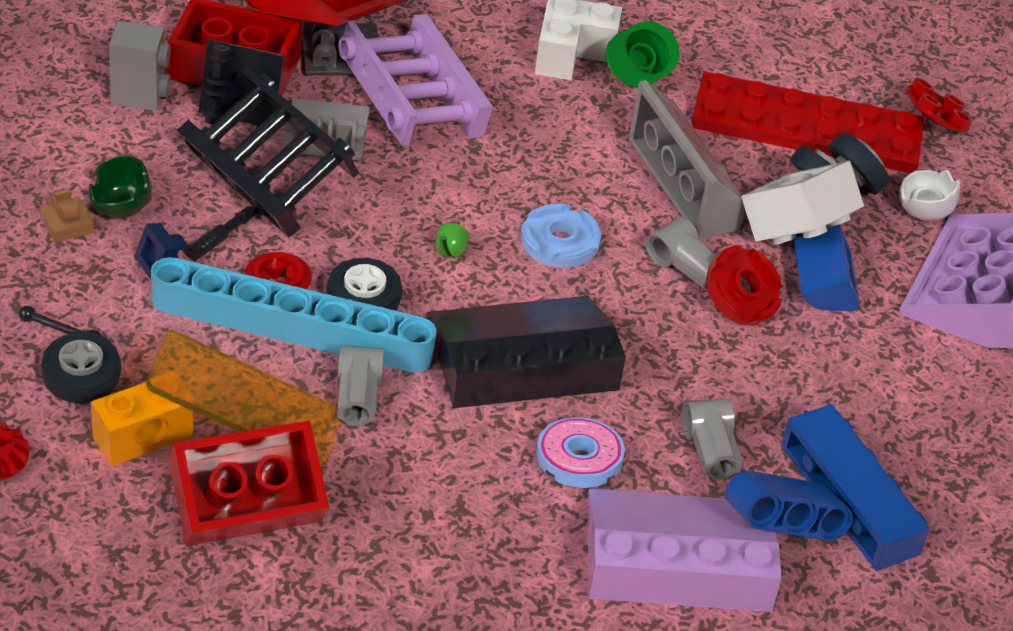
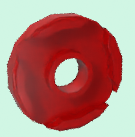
M733 245L718 253L708 265L706 275L708 292L715 306L728 319L740 325L755 326L774 316L781 306L782 298L779 299V289L782 288L781 278L773 263L762 252L754 248L751 250L741 248L744 245ZM740 277L749 283L751 293L743 289L740 284Z

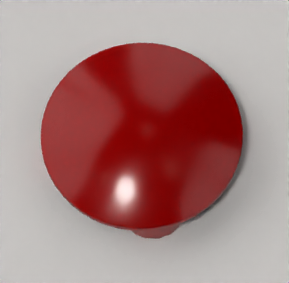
M916 77L911 85L906 87V93L914 106L933 123L959 132H967L970 129L972 120L961 112L965 105L954 95L946 93L942 97L934 92L931 84L919 77Z

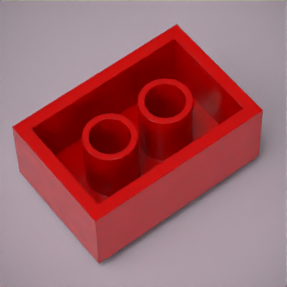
M190 0L167 42L171 46L168 74L171 75L173 80L202 86L207 39L209 38L284 55L279 94L283 96L301 57L302 20L211 0Z
M310 420L173 443L168 460L186 546L318 523L322 521L330 509Z

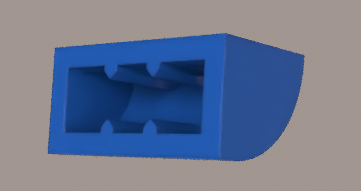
M841 225L828 227L827 232L815 237L805 239L801 235L794 238L800 285L804 299L810 305L820 310L851 311L861 308L852 253Z

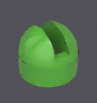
M442 224L435 238V246L438 253L445 258H449L451 255L453 257L462 256L467 248L470 234L464 227L458 224Z

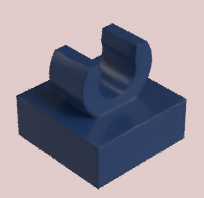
M147 223L134 257L151 280V268L156 261L168 257L179 258L177 256L180 250H188L189 245L180 234L169 235L161 223Z

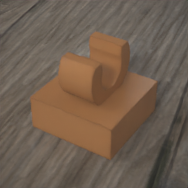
M70 189L54 192L53 203L40 206V217L54 243L94 233L92 218L79 196L71 198Z

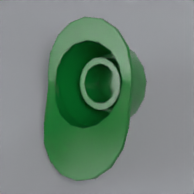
M651 21L637 23L615 35L608 42L605 50L606 61L611 72L619 81L638 88L640 81L646 80L653 84L667 76L676 68L680 58L679 45L675 36L665 26Z

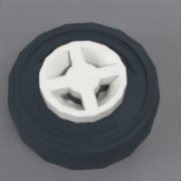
M353 258L340 263L332 270L327 282V294L397 311L402 298V285L398 273L393 267L383 261L372 258Z

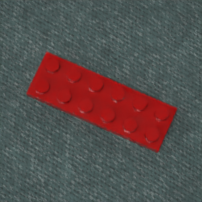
M703 71L691 123L694 129L795 150L804 145L814 152L819 149L829 157H833L828 148L829 144L840 133L846 132L856 139L858 138L865 142L880 157L884 168L913 173L917 171L919 165L925 116L876 107L872 104L842 100L833 96L803 92L794 88L789 89L769 85L760 81L730 77L722 73Z

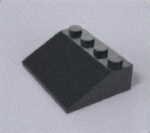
M589 296L430 311L426 314L427 319L436 328L435 348L453 408L620 390L626 356L614 324Z

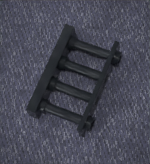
M246 66L241 71L251 88L246 95L209 128L204 126L200 130L188 119L177 129V132L192 153L253 207H257V210L282 233L290 237L301 228L292 214L296 211L295 205L337 166H340L352 178L359 174L352 160L355 153L342 138L338 137L334 141L278 93L279 89L266 74L263 73L258 76ZM262 101L275 111L233 150L228 148L224 151L219 147L221 145L219 140ZM287 122L300 132L259 171L253 170L249 173L244 169L246 166L244 161ZM311 144H314L325 154L321 160L284 194L279 192L275 196L269 191L271 188L269 183Z

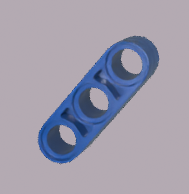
M743 471L735 475L726 487V500L756 529L832 541L841 538L847 533L853 521V513L850 508L828 487L821 483L755 471Z

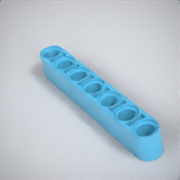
M162 258L156 261L151 268V301L160 311L340 355L341 345L384 349L383 366L408 372H422L433 364L436 328L430 320L423 317L179 258Z

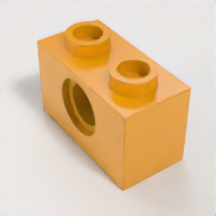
M174 372L91 401L92 437L110 466L193 437V401Z

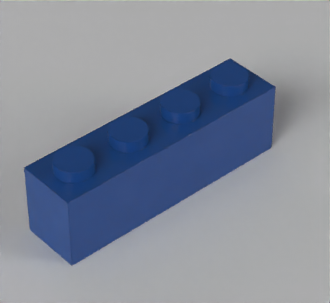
M829 404L788 418L781 447L807 481L825 485L850 508L853 513V521L847 534L877 572L921 555L930 529L924 516L915 510L902 493L899 484L889 477L878 463L873 451L863 444L853 431L850 422L841 416L834 405Z

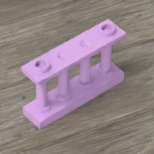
M427 14L414 15L410 31L407 35L366 39L354 20L346 23L343 37L340 38L338 44L339 54L345 60L385 120L388 129L393 132L401 146H409L414 126L417 124L457 120L470 139L485 135L493 106ZM408 50L415 59L381 62L376 53ZM424 73L431 82L397 85L392 76ZM441 97L447 106L413 109L408 100Z

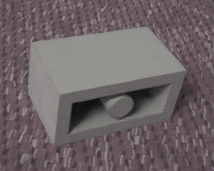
M117 21L109 44L111 105L157 111L161 97L168 98L171 75L165 74V68L169 65L171 46L164 43V27Z

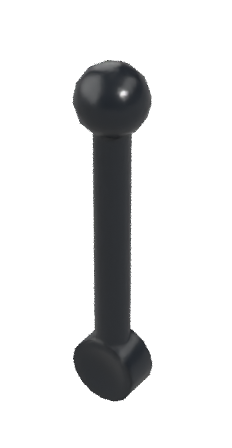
M23 306L18 313L20 319L24 322L35 321L66 334L83 332L101 336L98 331L90 330L84 332L38 314L31 306Z

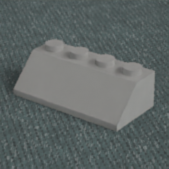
M640 81L629 140L682 217L694 225L698 232L699 240L741 230L743 217L746 213L741 198L744 194L738 191L728 177L725 167L718 163L710 152L706 141L700 138L693 128L690 119L684 116L677 104L648 81Z

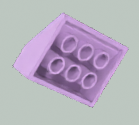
M1013 213L950 214L899 309L901 315L987 348L1013 349Z
M589 488L588 490L589 599L763 612L773 611L781 583L779 542L776 533L752 527L726 499Z

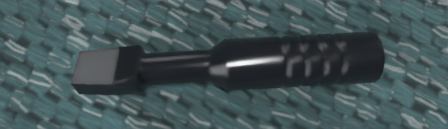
M248 206L235 213V217L224 225L220 224L189 245V249L185 250L186 256L194 262L227 239L231 231L241 224H246L258 213L257 207Z

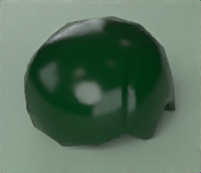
M132 156L115 157L100 164L96 168V182L94 186L93 184L88 186L90 200L95 210L104 216L115 219L130 217L139 213L148 203L152 194L151 180L142 160Z

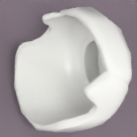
M932 170L914 171L903 179L899 190L900 202L909 215L921 221L941 220L951 214L958 204L960 180L954 181L949 170H944L940 173Z

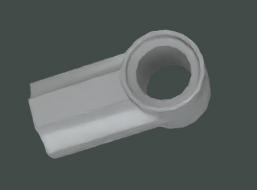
M677 218L647 237L645 247L653 261L657 262L661 267H668L672 264L703 289L706 288L708 290L706 281L708 265L717 254L699 241L698 232L690 221L685 218Z
M340 346L337 384H340L337 418L343 420L347 425L364 427L365 424L373 422L375 419L378 398L377 387H381L384 354V349Z
M730 399L685 401L682 407L684 431H689L685 432L686 438L694 440L704 475L711 477L712 480L729 479L732 475L739 473L743 462L733 433L734 411Z

